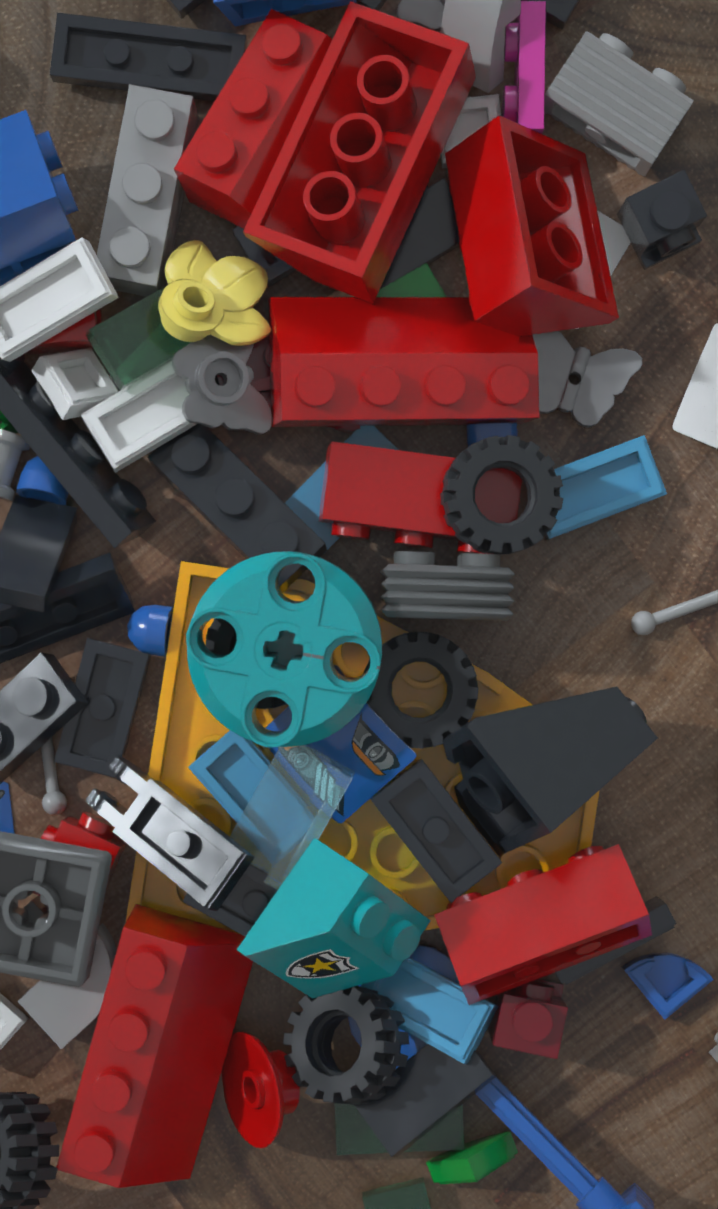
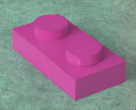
M521 1V12L516 18L515 23H509L505 26L504 62H515L514 86L504 85L502 117L542 134L544 130L546 1Z

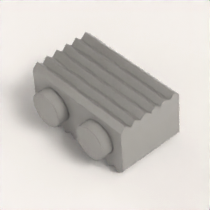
M586 31L544 95V113L562 122L565 127L571 128L576 134L582 135L587 141L593 142L596 147L603 149L607 154L625 163L628 168L634 169L639 175L646 176L694 100L684 94L686 86L674 74L661 68H655L651 73L632 61V50L620 39L606 33L597 38Z

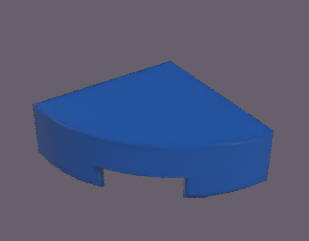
M670 953L643 955L622 966L623 970L664 1020L714 980L695 962Z

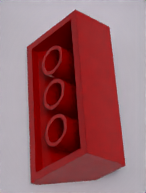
M350 1L244 228L243 233L245 237L315 282L373 304L476 79L469 43Z
M270 297L268 299L269 325L271 327L269 344L272 427L523 424L540 418L538 351L533 336L519 337L475 322L469 297H376L373 304L357 297Z
M135 904L121 933L56 1166L59 1171L116 1188L191 1178L253 964L251 959L237 950L245 936Z

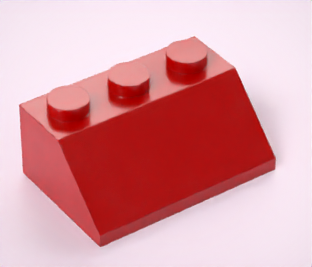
M271 9L174 167V171L190 203L243 229L245 228L330 46L331 37L276 10Z
M499 115L445 153L450 180L449 189L454 203L460 237L459 246L463 254L469 288V303L475 322L520 337L610 324L619 318L588 163L584 152Z

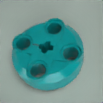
M301 552L265 553L246 559L228 569L210 585L200 599L186 633L187 660L190 675L195 689L206 708L229 730L264 747L306 745L322 740L342 729L361 711L368 701L377 682L382 661L380 624L374 607L364 590L348 573L335 564L320 557ZM299 563L306 566L313 573L315 589L309 599L293 601L282 594L279 587V577L281 571L289 564ZM221 618L228 621L234 627L237 634V643L231 653L218 655L211 652L205 646L203 629L210 619ZM345 642H355L362 645L370 656L369 669L364 675L357 678L342 676L333 665L334 650ZM266 697H277L284 700L292 712L291 724L281 731L265 729L259 723L256 716V707L260 700Z

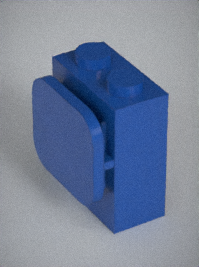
M27 110L0 119V286L70 245L71 242L76 241L67 216L79 211L65 174L62 173L55 177L52 174V171L63 167L49 131L36 134Z

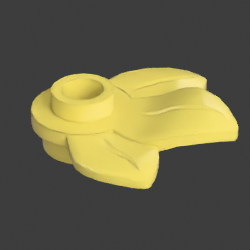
M199 240L188 241L171 253L164 267L168 285L163 289L158 302L161 323L171 336L185 342H197L208 335H212L230 345L245 346L259 342L271 333V327L267 320L253 308L261 299L268 284L267 272L261 265L240 256H226L217 261L207 246Z

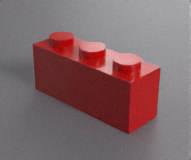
M334 441L327 447L318 522L332 524V536L369 540L370 529L396 532L394 543L399 545L432 548L433 539L442 538L457 540V552L491 554L476 551L469 544L462 543L455 536L456 532L451 525H447L444 518L445 510L444 506L441 505L440 497L444 485L442 481L455 458ZM493 468L485 472L478 480L475 488V502L479 511L488 520L496 523H510L516 520L518 517L522 479L515 472L505 468Z
M619 844L604 849L602 846H591L573 854L565 865L543 872L541 869L522 872L511 878L505 888L484 896L479 892L464 894L457 897L452 903L449 902L446 906L447 910L434 914L458 981L469 1005L652 936L649 913Z

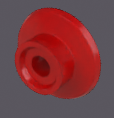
M236 1032L232 1034L221 1071L224 1098L230 1117L244 1140L253 1147L265 1148L279 1135L284 1115L293 1113L298 1106L300 1086H297L292 1079L296 1069L295 1067L286 1066L284 1056L287 1054L282 1050L268 1051L257 1037L245 1032Z

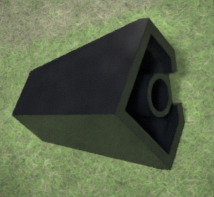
M616 686L477 717L452 732L442 742L447 760L454 764L459 762L463 780L454 787L460 808L497 855L500 856L552 833L657 740L658 737L647 725L646 716L639 705L632 699L625 697Z

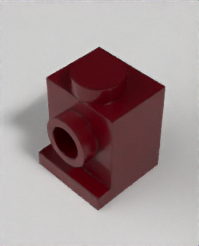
M539 978L497 994L494 1004L499 1007L490 1022L488 1030L493 1046L558 1059L568 1007L562 999L564 984Z

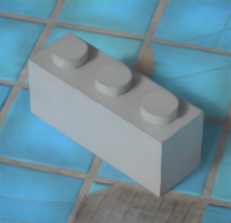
M129 84L97 250V257L115 291L160 299L163 289L167 286L164 267L174 249L184 197V190L174 171V167L196 133L199 115L193 96Z

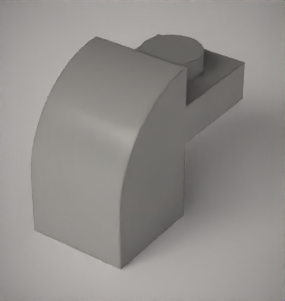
M40 896L35 897L24 907V909L28 910V921L34 924L43 914L49 913V906L41 903ZM103 923L99 925L90 977L81 987L39 980L18 1000L19 1004L60 1049H63L88 1026L100 1012L117 951L113 937Z

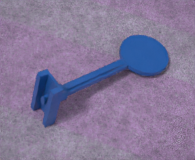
M418 944L410 958L460 985L451 959L434 947ZM348 1017L351 1033L361 1047L360 1029L356 1021L352 1017ZM399 1028V1031L406 1032L405 1030ZM408 1033L409 1044L401 1045L400 1052L408 1055V1059L428 1044ZM497 1077L476 1093L505 1125L579 1199L576 1203L579 1209H654L653 1201L636 1183L632 1184L620 1195L604 1177L597 1180Z

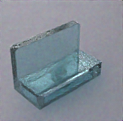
M307 744L279 747L230 835L234 841L255 857L251 865L268 874L264 883L277 890L314 837L319 840L355 775V771Z

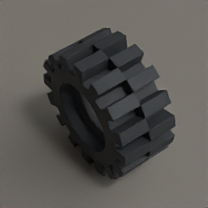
M0 1092V1209L36 1208L40 1205L38 1198H46L51 1191L45 1180L56 1178L58 1168L50 1165L51 1157H59V1145H51L50 1137L57 1134L58 1131L55 1122H45L51 1111L46 1104H38L40 1097L35 1094H27V1092Z

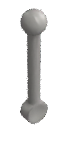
M718 590L652 614L648 611H639L632 617V629L638 635H649L654 631L656 625L717 604Z
M51 737L41 746L47 791L42 799V806L48 814L58 815L65 810L67 799L59 791L56 762H54L53 740Z

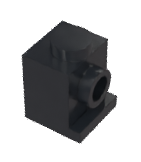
M682 170L627 197L617 216L643 269L646 270L701 243L702 239L697 228L707 217V214L685 170Z

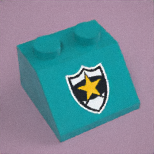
M314 837L237 950L309 997L315 998L394 976L402 962L416 950L421 934L431 920L370 874Z

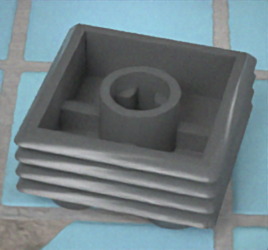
M395 551L394 564H388L380 572L386 578L380 584L386 592L379 597L385 603L379 611L385 617L508 621L514 615L508 609L514 602L508 594L514 589L509 580L515 574L510 568L500 567L501 555L462 553L457 557V566L434 565V552Z
M0 831V973L74 987H81L90 977L112 861L110 852ZM33 891L40 893L41 903L49 906V913L39 917L35 924L28 921V910L18 907V900L26 899Z

